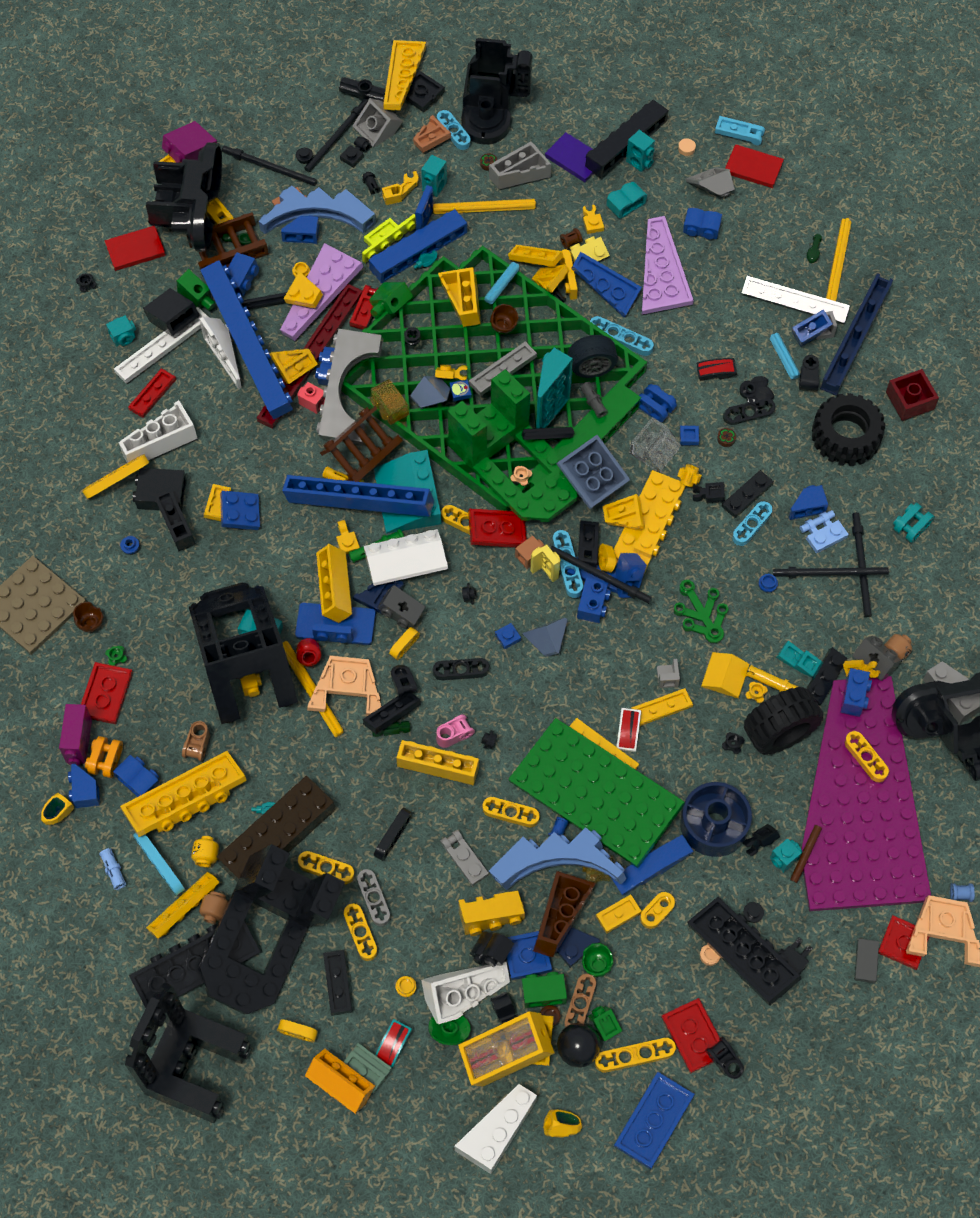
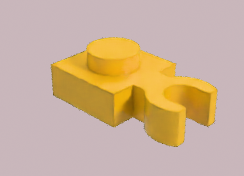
M593 204L591 211L586 210V207L583 206V222L587 234L604 231L601 215L596 214V206Z
M864 660L845 661L843 664L846 676L850 668L870 672L869 677L876 678L880 674V670L875 671L872 669L877 666L878 663L876 661L865 664Z

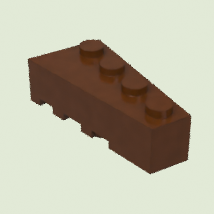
M556 871L533 949L534 952L554 957L590 899L596 883Z

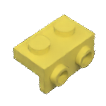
M592 236L586 239V244L582 246L578 243L569 247L573 262H575L580 252L596 261L610 256L601 237L595 239Z
M548 545L536 548L531 554L530 571L533 574L542 568L551 581L554 582L559 579L561 561L559 555L556 552H552Z

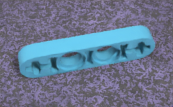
M599 316L593 317L590 320L594 325L599 323L600 326L597 327L601 330L606 327L604 332L609 334L610 330H616L618 334L610 336L631 351L643 356H648L653 352L654 344L651 339ZM626 337H632L634 341L632 343H628L624 339Z
M564 530L556 531L553 535L554 547L575 557L568 532ZM559 537H562V539L564 540L563 547H561ZM560 558V571L566 593L569 597L578 598L583 592L579 568ZM569 568L574 569L575 574L569 576L565 574V570ZM572 581H574L577 591L572 589Z
M134 833L133 837L174 894L177 896L185 891L179 879L146 834L138 837Z

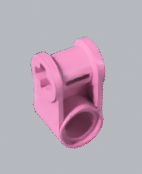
M462 714L438 727L436 742L440 747L447 748L471 737L475 730L470 728L466 721L467 717ZM448 734L450 737L442 738L441 735Z

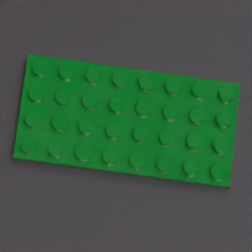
M557 718L553 720L508 779L510 783L581 831L585 827L590 832L592 830L596 831L602 838L600 840L602 845L636 868L640 866L685 805L683 800Z

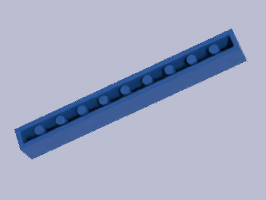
M218 260L201 269L200 271L268 412L273 419H276L292 411L293 408L290 403L293 400L289 392L285 393L284 388L286 386L282 378L278 379L276 375L279 373L277 367L269 361L272 359L268 349L264 350L263 345L265 343L261 335L257 336L255 332L258 328L254 321L250 322L248 318L251 314L247 307H243L242 303L244 300L240 292L236 293L237 285L233 278L229 279L228 277L231 274L226 265L223 266Z

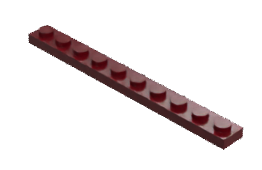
M347 284L303 348L311 351L317 363L320 352H323L324 347L330 345L334 335L338 333V329L342 327L357 305L363 290ZM313 368L290 384H286L284 378L282 379L286 386L284 391L285 393L289 392L292 400ZM265 405L257 416V422L273 429L281 416L273 419Z

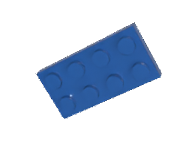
M657 1072L615 1142L614 1147L647 1168L652 1169L695 1094Z

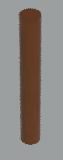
M814 825L790 881L798 883L822 827Z

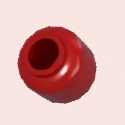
M305 638L297 644L296 657L298 662L303 666L310 667L320 661L321 646L315 639Z

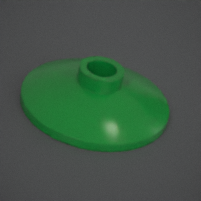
M463 1015L458 1019L437 1024L434 1017H432L428 1025L431 1037L444 1045L461 1044L469 1037L471 1029L468 1020Z

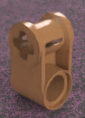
M197 721L191 725L182 749L183 758L188 756L196 758L200 762L204 760L210 739V732L204 722ZM199 730L205 731L200 736L195 735L196 732Z

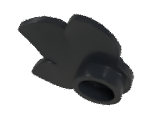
M756 376L751 381H744L740 385V394L747 399V403L765 398L774 399L772 390L767 387L769 380L766 377Z

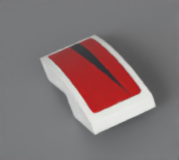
M621 709L617 739L618 749L636 752L641 710Z

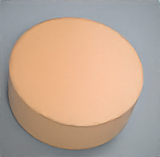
M682 139L679 142L678 151L684 156H690L695 152L696 144L691 139Z
M708 945L703 946L700 951V959L705 965H716L721 958Z

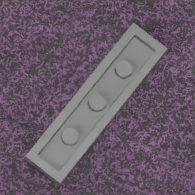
M525 341L470 379L469 385L482 396L491 390L492 378L505 369L512 375L535 359L537 353Z

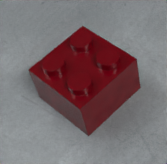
M923 369L889 380L886 390L902 421L934 410L939 399Z

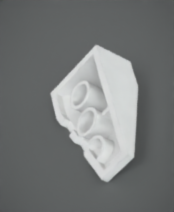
M504 961L502 966L496 965L492 967L484 965L436 975L421 981L425 1001L436 1023L441 1024L458 1019L465 1011L477 1006L478 1002L485 997L491 996L507 985L510 979L507 962Z

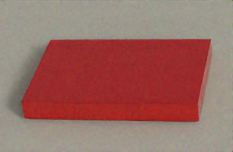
M735 144L725 169H730L731 176L773 188L784 159Z
M155 225L104 240L115 271L166 256Z
M469 509L471 545L516 548L526 541L525 521L521 520L513 511Z
M98 662L94 663L81 705H86L92 720L116 725L133 670Z
M699 998L661 1016L690 1074L714 1063L705 1049L711 1048L718 1043L720 1037Z

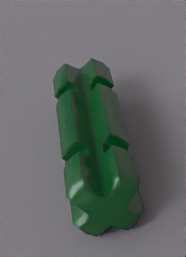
M402 721L401 724L395 722L377 734L372 732L373 737H378L381 734L386 736L400 734L399 732L408 733L410 732L409 721Z

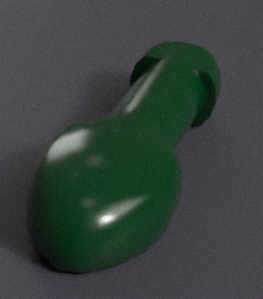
M247 233L237 235L241 245L245 246L251 243ZM229 234L222 236L223 242H232Z
M820 234L814 235L812 247L807 252V260L811 264L815 263L820 257L819 245L822 241Z

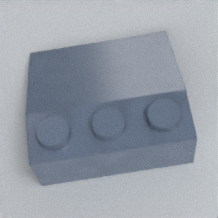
M598 435L556 463L589 509L630 480Z

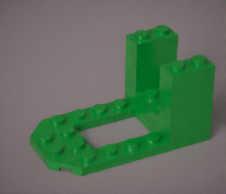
M505 369L491 379V404L479 413L475 414L463 401L448 410L449 447L521 520L530 521V519L540 520V522H549L577 501V491L556 464L563 458L544 439L524 440L521 433L523 429L532 428L529 425L530 393ZM513 440H516L549 473L548 476L525 493L489 459Z

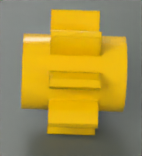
M690 464L680 468L677 475L681 479L680 483L689 487L699 483L702 476L698 474L699 468Z

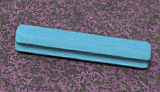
M511 262L486 294V303H494L518 272L519 264Z
M772 334L770 341L789 377L792 380L798 378L800 372L780 334Z

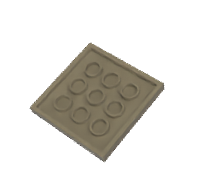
M32 555L0 585V629L32 655L73 616L75 607L80 603L86 602V600Z

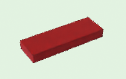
M161 368L128 406L129 410L144 418L176 381V376Z

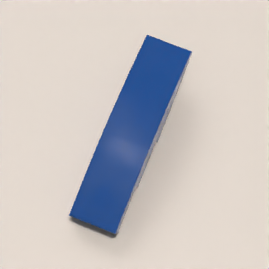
M681 835L649 853L638 868L632 864L625 868L626 880L622 884H619L614 879L612 880L624 896L640 884L644 885L658 874H663L694 851L684 835Z

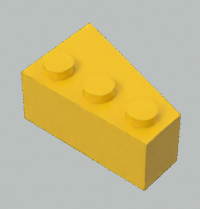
M473 267L438 273L441 284L462 326L481 324L477 278Z
M512 891L494 894L493 898L483 900L482 896L476 897L475 902L465 903L464 899L458 900L459 915L465 935L477 936L487 929L495 931L502 928V925L509 923L510 925L520 924L525 919V912L519 892Z

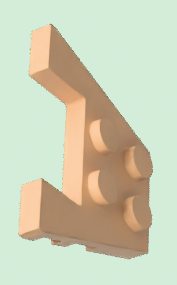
M330 656L308 703L307 710L325 712L327 693L366 697V716L382 707L369 659Z
M927 896L906 953L923 957L927 955V936L965 944L964 964L980 967L979 940H976L973 930L975 926L968 903Z

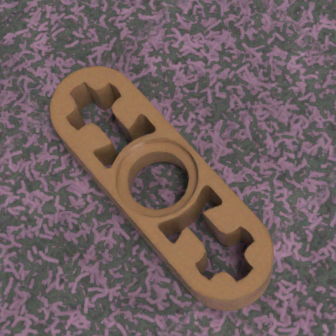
M583 974L578 978L565 1018V1027L571 1024L568 1021H573L575 1013L584 1014L583 1016L578 1015L577 1023L584 1024L596 988V980L590 974ZM589 980L592 987L588 986L585 995L582 993L584 985L581 982ZM575 1000H585L586 1007L583 1009L576 1008L574 1005Z

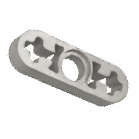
M362 870L357 876V881L372 921L377 926H385L390 921V912L376 876L371 870ZM367 875L368 878H371L370 885L372 888L368 889L366 882L363 881L364 876ZM376 893L380 896V899L376 903H371L368 900L370 894ZM379 906L381 913L386 914L384 920L376 918L378 916L376 908Z

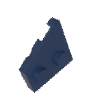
M397 580L376 586L371 584L367 587V590L360 594L356 593L353 596V600L382 614L381 610L377 607L387 590L393 585L402 590L404 582Z
M571 928L557 953L571 968L583 958V951L586 947L601 941L596 937Z

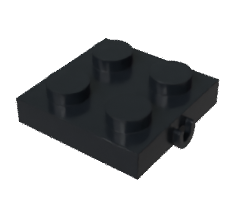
M419 70L415 74L405 100L424 112L445 92V87Z

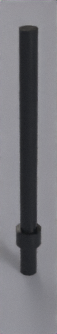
M364 99L358 107H354L351 115L304 167L305 171L310 172L354 120L358 118L368 102L367 99Z
M225 145L222 147V152L232 155L235 159L246 160L313 186L317 183V179L249 155L241 149H233Z
M855 512L852 514V535L855 536L858 568H866L862 538L864 530L860 521V513ZM859 575L864 617H871L867 575Z
M551 546L552 552H556L561 559L628 593V596L634 599L638 598L648 604L651 602L652 597L641 592L640 588L634 585L630 586L580 559Z
M788 567V569H773V575L788 576V578H796V576L889 575V567L800 569Z

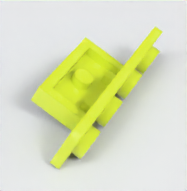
M415 214L399 225L389 218L364 236V241L370 247L362 252V261L367 263L373 255L384 251L392 243L399 241L408 231L414 230L416 227Z

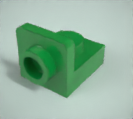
M606 1006L596 1007L592 1010V1014L588 1016L589 1020L594 1023L603 1041H607L622 1032L611 1008Z

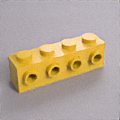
M328 544L316 553L322 616L340 623L352 615L346 552Z
M402 740L396 757L397 767L470 785L475 784L479 770L478 758L417 744L412 741Z

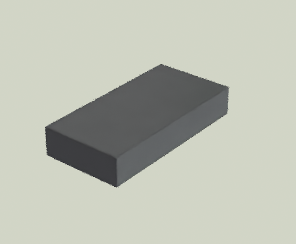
M858 938L854 980L876 983L879 941Z

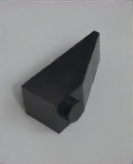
M172 489L154 495L178 552L195 545L193 535Z

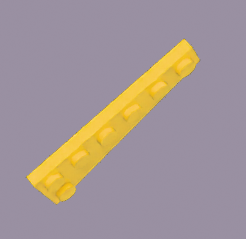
M393 40L383 104L384 110H401L426 50V42Z

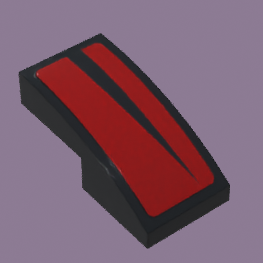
M734 358L711 359L696 363L700 381L719 377L721 380L737 375Z

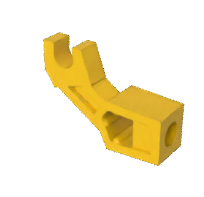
M417 171L413 172L412 178H409L407 173L404 174V181L401 185L394 184L382 188V196L386 205L402 202L418 186L419 177Z

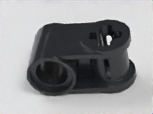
M807 355L802 362L799 390L818 391L819 360L814 355Z
M720 1037V1041L711 1048L705 1049L710 1059L725 1076L732 1079L742 1076L744 1066L724 1037ZM731 1063H735V1071L729 1073L728 1066Z

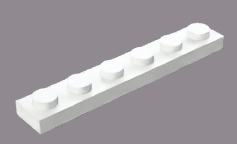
M750 276L746 277L742 294L811 314H816L823 309L825 312L833 311L835 320L841 323H845L850 305Z
M197 307L196 309L200 315L198 318L174 336L166 332L161 333L115 367V373L127 384L201 329L199 318L208 316Z

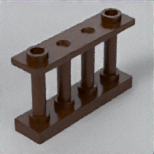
M253 212L213 226L212 240L219 255L208 258L206 252H199L202 261L198 262L200 270L218 260L223 266L229 267L236 252L255 259L269 254L265 239L258 241L252 226L256 225ZM246 229L251 243L241 246L236 232ZM224 234H229L235 249L225 252L219 238Z
M376 406L370 409L368 407L364 408L359 413L360 417L336 439H330L323 445L325 449L320 452L322 456L328 452L333 454L348 473V478L345 481L359 482L403 441L399 435L393 438L391 436L388 437L371 414L378 409ZM366 420L380 437L383 444L382 447H376L360 427L363 421ZM352 431L356 432L371 451L369 459L362 455L348 437ZM341 441L358 460L360 467L357 470L352 468L336 446Z

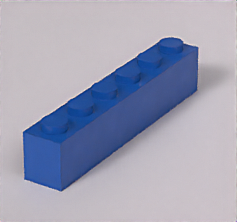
M455 209L447 212L439 219L431 221L422 229L416 230L410 236L402 238L393 246L387 247L381 253L373 255L369 259V269L382 284L414 265L421 254L432 253L433 250L438 251L467 233V222Z

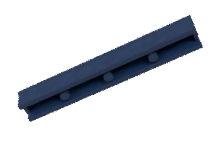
M879 273L876 274L823 378L821 390L835 396L838 395L891 290L894 279L886 280L881 278Z

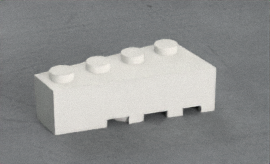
M178 400L171 409L162 411L161 416L155 420L151 419L141 430L137 429L122 439L119 445L123 457L128 463L142 454H145L148 460L197 439V435L191 419Z
M518 1084L454 1146L455 1151L492 1174L536 1103L537 1095Z

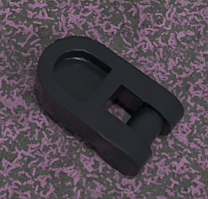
M405 665L393 667L391 679L397 696H403L407 692H417V686L410 669Z

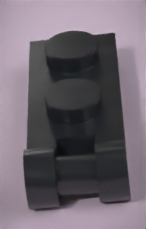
M580 520L578 559L596 568L599 522ZM584 555H591V558L584 557Z

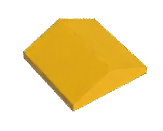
M712 652L701 687L739 698L750 664L733 654Z

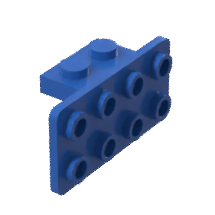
M301 603L299 605L295 636L298 639L311 638L319 641L370 645L372 643L376 612L370 608L351 607L352 615L338 623L322 616L321 604Z

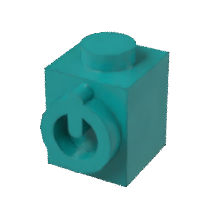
M126 315L106 324L108 333L116 347L119 345L126 346L136 338L134 333L136 327L132 320L129 321Z
M787 838L772 851L770 859L773 865L784 873L798 862L802 850L797 842Z

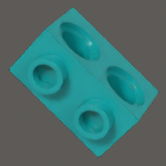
M638 130L628 139L626 162L640 172L650 168L654 162L655 140L641 130Z
M434 155L429 157L421 169L422 191L425 190L426 185L432 186L433 196L438 197L447 183V161Z

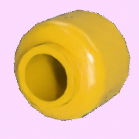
M202 836L201 839L194 841L191 858L195 865L211 867V864L217 862L219 844L213 841V837Z

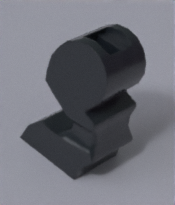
M506 992L490 998L497 1019L501 1024L519 1016L518 1014L515 1015L513 1003Z

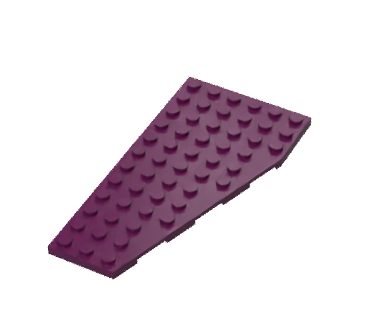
M888 676L882 681L877 677L869 678V680H872L870 691H866V697L869 698L867 709L862 710L860 717L840 713L846 679L833 681L801 847L803 852L814 825L822 827L803 869L809 911L924 903L925 898L929 895L931 896L903 737L892 719V707L896 700L892 676ZM849 732H860L887 765L889 773L883 782L873 781L846 748L845 739ZM851 739L850 742L857 744V743H858V739H855V740ZM864 752L861 754L863 760H872L870 753ZM876 769V771H875V774H876V775H877V774H881V775H882V773H883L882 770H879V771H878V770Z

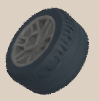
M603 335L583 337L574 342L568 351V356L573 358L572 372L583 378H595L605 375L618 362L613 340Z

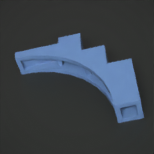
M293 186L283 190L279 196L280 204H276L268 214L263 215L259 220L260 231L264 234L282 224L295 220L299 216L308 215L342 221L355 227L363 234L376 224L375 213L347 189L338 193L332 199L319 187L305 197Z
M586 827L571 842L564 835L558 836L553 832L540 847L532 839L528 841L522 837L489 870L491 876L505 890H508L517 881L535 871L559 865H579L592 868L610 876L619 884L626 880L625 869L618 862L613 863L609 859V854L602 849L601 836L594 830L590 832Z

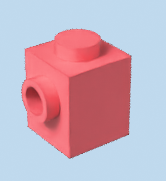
M307 382L298 391L299 404L318 414L321 404L324 405L325 402L323 397L324 390Z

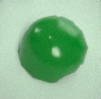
M592 943L583 951V968L593 977L605 976L613 967V955L609 948L601 943Z

